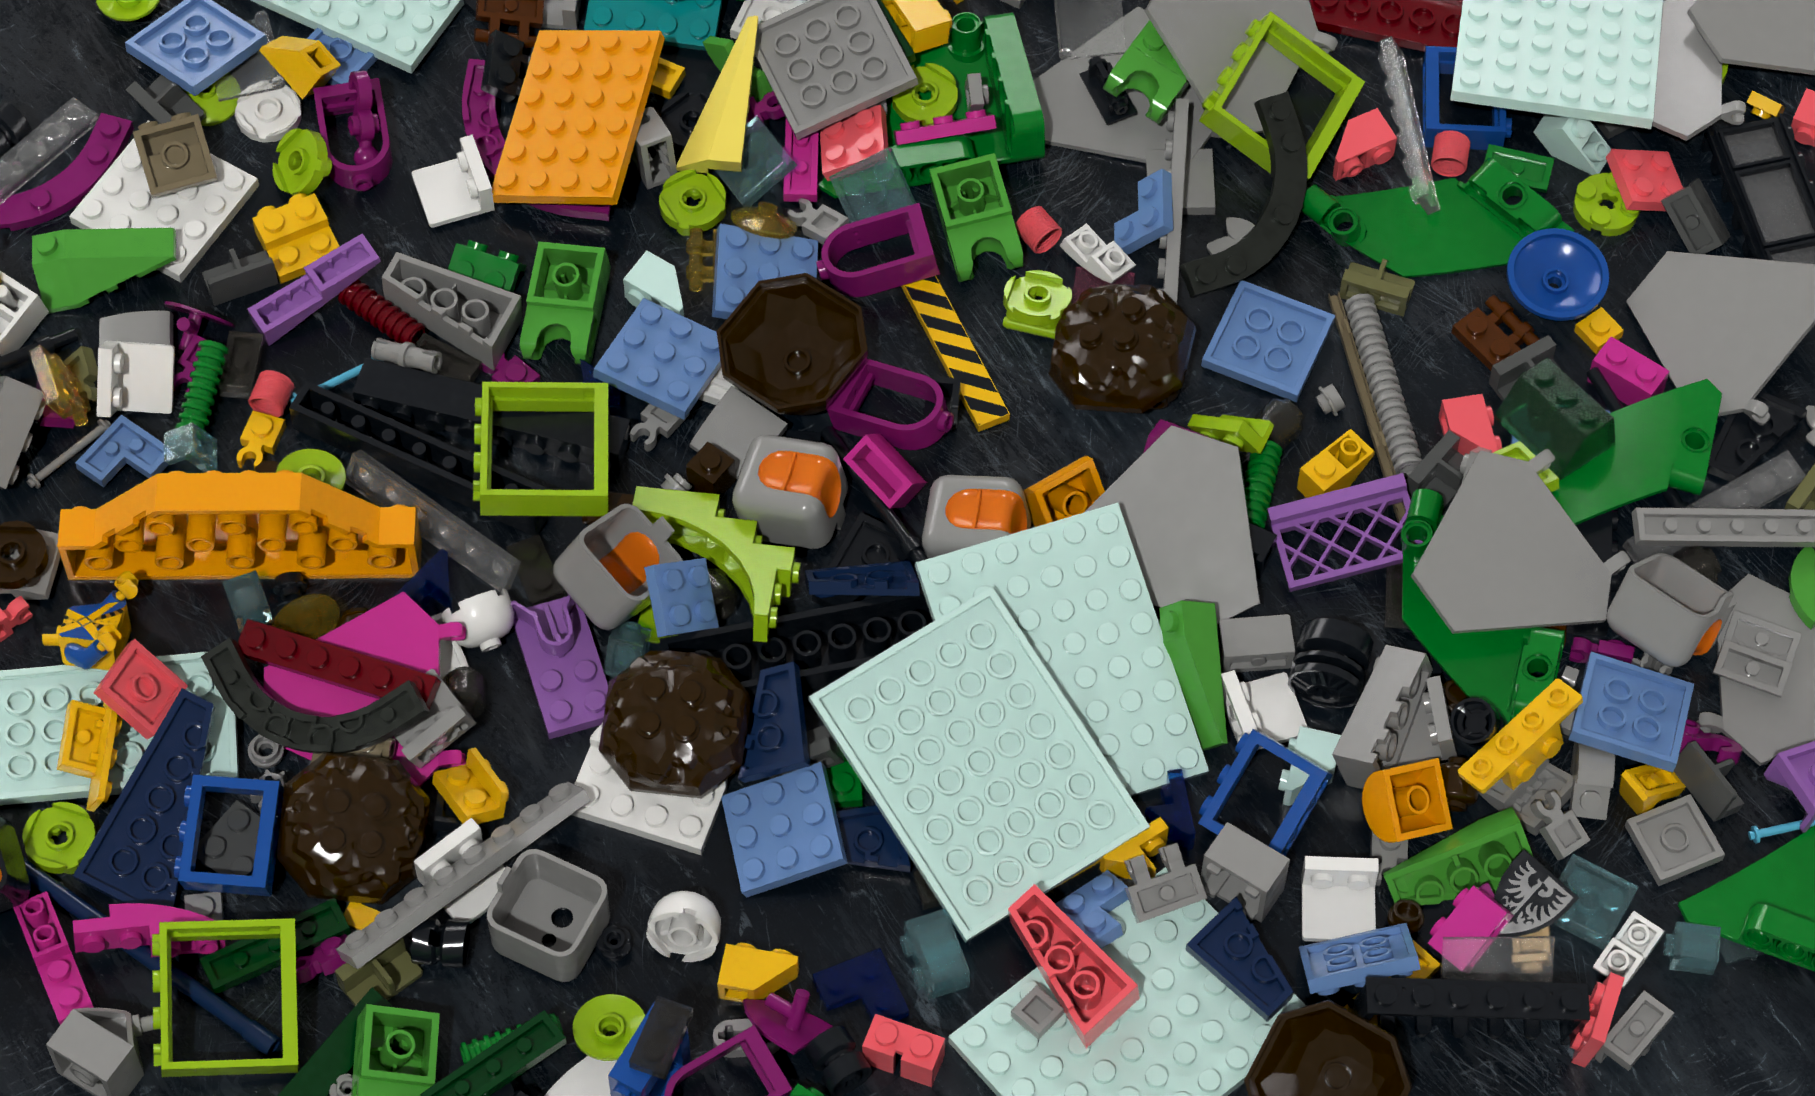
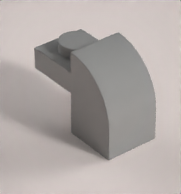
M1574 742L1570 768L1573 784L1569 810L1572 809L1576 817L1606 820L1610 790L1614 785L1615 754Z

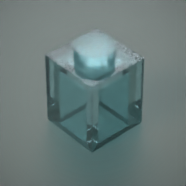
M256 570L222 582L239 633H242L247 619L263 624L273 622L270 607Z
M1677 921L1672 934H1666L1664 942V955L1670 956L1669 970L1713 975L1719 961L1721 927Z

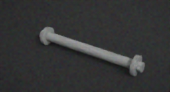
M99 419L97 421L99 426L37 474L29 473L27 475L29 479L26 481L31 488L39 489L41 487L40 482L104 433L111 426V423L107 419L105 421Z

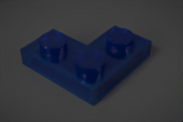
M881 948L812 974V980L826 1011L861 998L871 1022L875 1014L895 1021L909 1016L907 1004Z

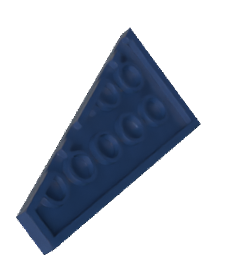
M183 688L180 690L73 874L75 880L122 904L141 903L175 907L180 883L178 878L174 876V865L176 857L182 856L183 843L179 840V830L181 822L187 820L188 807L184 805V794L186 786L192 785L193 774L202 775L215 711L214 704Z

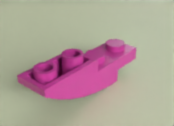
M47 891L31 897L21 905L14 907L13 909L59 1024L63 1023L73 1009L94 1008Z
M141 903L109 904L110 917L73 921L75 953H98L102 950L116 948L136 949L140 946L150 945L151 957H160L152 956V934H159V922L216 920L189 910L171 906ZM225 940L171 941V958L180 954H211L224 948Z

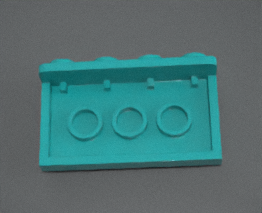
M589 0L584 30L661 31L665 38L663 44L665 46L706 51L702 42L709 36L717 37L723 0Z

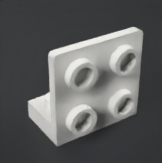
M473 134L460 138L461 152L456 153V159L412 171V178L431 228L495 210L492 187Z
M105 341L98 348L97 417H111L117 410L172 413L175 347L165 344Z
M1235 670L1221 674L1224 708L1237 744L1244 733L1250 734L1252 729L1262 732L1281 744L1288 742L1290 737L1297 739L1300 726L1308 727L1295 693L1288 686L1287 673L1282 672L1246 683L1244 681L1239 682Z
M472 818L414 860L417 879L422 885L432 880L438 870L451 866L461 859L467 849L483 843L481 828ZM501 865L443 907V909L453 920L468 921L470 924L487 912L490 903L498 892L497 882L505 867Z
M1305 856L1301 874L1303 941L1322 942L1376 929L1375 885L1379 872L1378 858Z

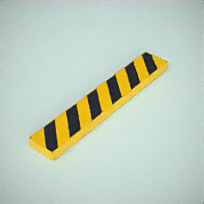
M933 276L902 285L901 287L948 376L951 378H961L960 398L978 432L1010 420V413L937 277Z

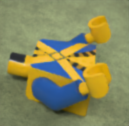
M125 571L114 582V586L119 591L113 590L100 603L68 608L62 625L43 626V645L60 646L62 662L66 665L77 666L85 670L90 668L109 670L125 648L131 633L126 598L132 599L137 595L138 579L130 571Z

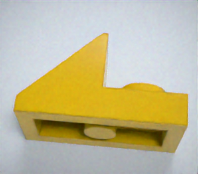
M1646 764L1627 769L1621 774L1619 792L1633 811L1639 815L1652 810L1659 801L1679 796L1686 786L1674 772L1672 773Z
M1159 817L1149 823V829L1100 859L1099 869L1101 872L1109 870L1116 877L1131 879L1124 861L1144 855L1150 877L1155 878L1156 868L1147 855L1153 857L1159 853L1158 848L1166 846L1169 827L1163 819Z

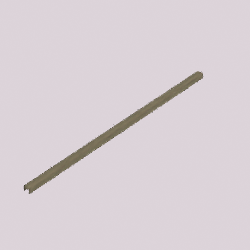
M1339 291L1337 296H1330L1328 293L1332 313L1336 315L1335 323L1383 477L1396 475ZM1403 502L1392 504L1398 523L1406 513Z

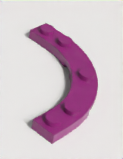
M469 59L462 94V116L466 136L473 134L486 173L494 181L505 144L496 115L497 97L481 90L485 60ZM526 203L557 215L609 221L612 206Z
M101 113L83 150L65 170L38 187L22 193L0 197V229L10 228L11 231L33 227L54 219L80 204L82 197L94 187L125 149L134 130L133 122Z

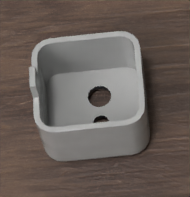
M539 849L526 850L516 859L512 868L506 866L497 882L498 892L487 910L491 943L494 949L502 956L556 981L570 982L581 973L596 947V943L603 930L608 926L610 908L607 885L599 876ZM559 910L569 911L573 916L572 923L563 928L555 926L552 922L554 913ZM545 936H554L556 943L552 947L544 946L542 940Z

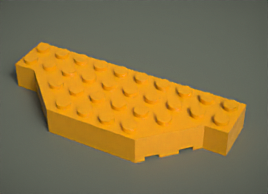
M211 470L205 473H186L183 471L157 473L97 509H90L84 506L61 509L57 547L68 580H116L125 571H130L138 580L275 579L276 576L287 572H299L303 575V579L420 578L422 538L416 507H408L401 504L391 507H379L304 473H295L290 470H280L276 473H258L253 470H245L241 473H222Z

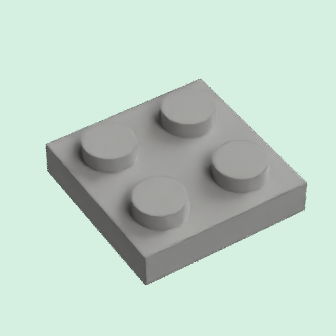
M1691 794L1626 820L1625 828L1658 887L1724 859V851Z

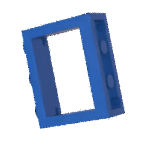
M1426 46L1422 64L1423 147L1433 148L1435 136L1440 132L1448 130L1465 134L1471 142L1470 149L1487 150L1489 144L1503 147L1505 138H1511L1512 118H1506V110L1510 109L1492 106V126L1439 124V74L1454 73L1457 47Z
M1252 729L1250 734L1244 733L1235 748V752L1238 755L1232 766L1227 764L1221 771L1217 779V783L1220 786L1214 797L1209 795L1203 802L1199 810V814L1202 817L1198 824L1217 835L1220 833L1225 825L1217 821V818L1257 749L1261 746L1309 774L1269 844V847L1286 856L1333 774L1262 732Z
M193 774L192 785L186 786L184 794V805L188 807L187 820L181 822L179 830V840L183 843L182 856L176 857L174 865V876L178 878V882L185 890L272 896L284 787L280 781ZM206 791L263 796L252 876L195 872Z
M654 1001L608 1075L611 1096H664L667 1083L678 1069L691 1062L687 1018Z

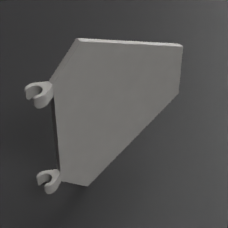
M1150 0L1145 9V13L1201 103L1204 102L1211 91L1218 89L1220 84L1216 80L1226 66L1231 67L1234 62L1230 57L1235 48L1242 41L1245 43L1248 35L1245 34L1248 26L1254 19L1260 21L1270 11L1327 54L1329 51H1334L1338 44L1335 37L1318 31L1309 0ZM1262 39L1222 108L1254 132L1264 133L1254 103L1260 99L1286 92L1299 66Z
M1665 0L1662 7L1652 126L1687 141L1720 119L1732 125L1743 124L1746 104L1740 100L1722 104V63L1719 62L1687 14L1689 8L1697 0Z
M1697 0L1689 8L1687 14L1720 63L1815 75V0Z
M1136 7L1033 80L1044 118L1045 144L1146 163V150L1165 149L1166 139L1172 140L1173 131L1166 130L1167 114L1160 124L1146 117L1145 114L1150 107L1149 100L1141 91L1135 89H1126L1125 91L1133 103L1137 114L1106 125L1079 73L1088 70V62L1094 56H1100L1107 63L1110 62L1114 68L1150 20L1145 13V9ZM1190 84L1180 97L1189 99L1185 167L1189 165L1197 152L1205 146L1210 137L1222 138L1199 121L1204 109ZM1175 104L1172 106L1170 110L1174 111Z
M1667 251L1627 299L1626 303L1661 364L1670 371L1668 376L1675 388L1708 379L1722 393L1718 416L1744 412L1759 425H1764L1771 417L1768 413L1769 408L1765 403L1754 398L1815 325V264Z
M1171 425L1085 512L1118 503L1152 604L1161 608L1181 600L1215 603L1218 625L1220 620L1233 618L1260 604L1239 447Z
M1549 449L1540 452L1530 461L1480 450L1411 575L1412 579L1452 634L1605 622L1611 576L1621 572L1630 563L1631 559L1622 550L1603 563L1538 476L1539 473L1547 470L1556 459Z
M1748 573L1729 590L1734 593L1737 603L1716 641L1717 658L1734 610L1802 633L1788 680L1780 698L1718 676L1721 716L1711 712H1702L1698 717L1699 720L1696 722L1700 724V729L1704 733L1716 734L1722 732L1728 738L1739 743L1742 746V751L1761 766L1773 761L1777 753L1815 741V627L1810 630L1798 617L1791 604L1790 593Z

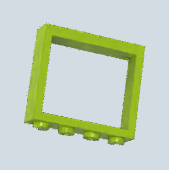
M1270 11L1260 21L1254 19L1246 29L1247 40L1245 43L1242 41L1233 51L1230 58L1234 62L1231 67L1226 66L1218 76L1216 82L1220 85L1216 91H1211L1202 103V107L1205 110L1199 121L1271 174V160L1267 141L1222 108L1257 46L1263 39L1335 93L1305 146L1308 181L1365 81Z
M482 382V398H475V416H481V424H474V445H481V452H474V473H480V480H473V501H480V516H604L607 514L608 383ZM493 411L594 412V490L491 489Z
M295 918L159 922V934H152V956H160V970H152L153 993H160V1007H153V1030L161 1029V1044H153L154 1066H161L162 1077L297 1073L298 1025ZM280 938L282 1058L173 1062L171 941Z

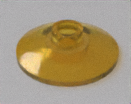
M759 202L758 206L736 208L731 213V220L735 225L756 235L782 239L793 237L797 232V225L790 218L778 212L776 205L769 202Z
M304 595L285 605L276 615L272 626L316 640L336 628L337 620L340 618V610L336 601L327 595Z

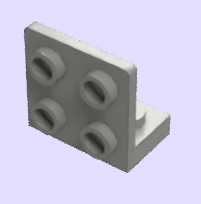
M430 669L426 674L437 677L441 683L429 710L430 713L394 735L403 747L401 749L403 754L420 769L476 724L434 669Z
M1440 675L1426 678L1428 692L1422 693V701L1398 766L1439 758V761L1447 760L1449 757H1457L1446 696Z

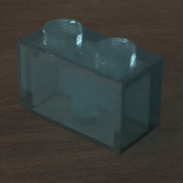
M938 910L904 921V935L899 937L905 957L912 956L915 968H912V975L917 989L924 988L927 999L931 1000L970 987V970L947 910Z

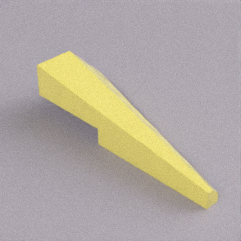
M758 16L747 17L677 162V171L696 170L697 173H708L709 169L742 172Z

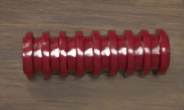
M357 279L339 293L338 301L342 305H346L355 314L362 316L365 321L370 322L375 328L378 327L379 331L386 333L395 342H411L417 347L423 340L426 330L425 325L417 323V320L409 317V314L405 311L401 312L398 306H393V303L385 300V297L381 294L377 295L375 290L369 289V286L361 283V280Z

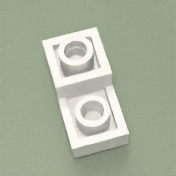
M1087 223L1064 238L1060 244V247L1079 265L1094 276L1110 284L1136 266L1115 241L1106 245Z
M1633 911L1616 937L1611 939L1597 959L1593 969L1605 977L1610 972L1625 977L1622 985L1624 989L1656 947L1665 931Z

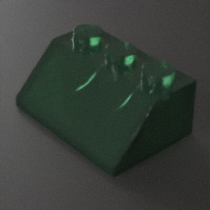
M1548 357L1519 376L1495 413V419L1534 455H1538L1545 449H1549L1556 459L1551 463L1549 469L1560 480L1616 445L1614 418Z

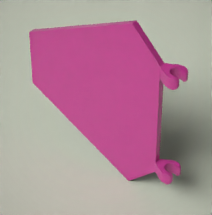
M403 591L316 640L422 673L434 669L440 676V640L463 641L466 638V628L459 622L439 625ZM268 665L264 667V690L285 707L299 713L319 717H337V715L356 711L379 700ZM393 736L396 740V748L392 759L398 760L420 788L440 767L452 768L466 764V755L462 751L446 750L440 752L420 769L407 759L401 751L403 747ZM284 746V749L311 761L313 753L297 751Z

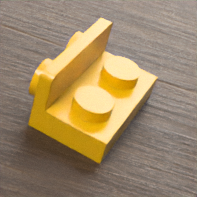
M476 747L468 749L465 765L433 773L432 784L462 824L470 818L477 824L504 818L506 802L509 800L508 787L504 781L499 779L493 771L490 762L483 758Z

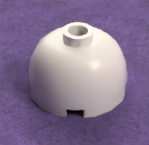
M496 589L477 594L458 602L460 610L451 613L450 608H447L441 613L444 624L459 622L466 628L465 640L456 641L460 646L466 648L480 647L482 652L493 650L502 645L500 639L510 632L514 624L515 615L506 589H502L499 596Z
M691 891L671 892L660 899L653 908L648 920L647 939L651 946L663 956L670 958L671 953L685 955L682 959L683 962L702 961L712 956L716 950L721 934V917L714 903L705 896Z

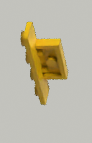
M1555 679L1458 769L1459 777L1482 794L1486 793L1501 778L1503 783L1512 790L1522 782L1528 781L1546 759L1553 758L1564 744L1559 724L1583 703L1582 695L1561 679Z
M71 700L66 709L57 770L91 778L86 810L94 812L102 802L106 803L111 794L112 782L108 781V775L117 758V749L113 748L114 737H117L120 732L122 718L104 702L102 708Z

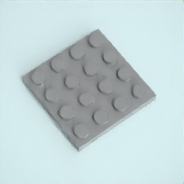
M810 0L758 24L755 57L797 140L918 85L917 77L877 0Z

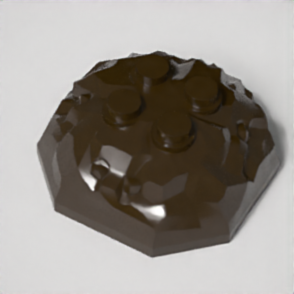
M1112 284L1096 288L1090 287L1080 294L1076 303L1068 305L1062 313L1055 329V341L1048 374L1053 383L1075 409L1142 414L1183 387L1196 327L1165 291L1156 289L1152 285Z
M649 651L633 660L628 668L609 681L599 752L630 791L702 799L738 772L740 767L743 766L752 697L721 658L693 652Z
M325 752L284 784L276 858L308 898L325 900L335 898L336 901L383 905L417 877L414 860L425 853L430 799L398 760Z

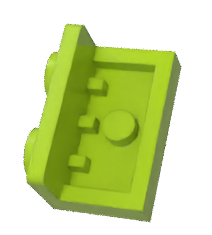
M1193 414L1187 425L1194 432L1237 446L1239 451L1261 454L1274 428V424L1269 420L1230 415L1214 417Z

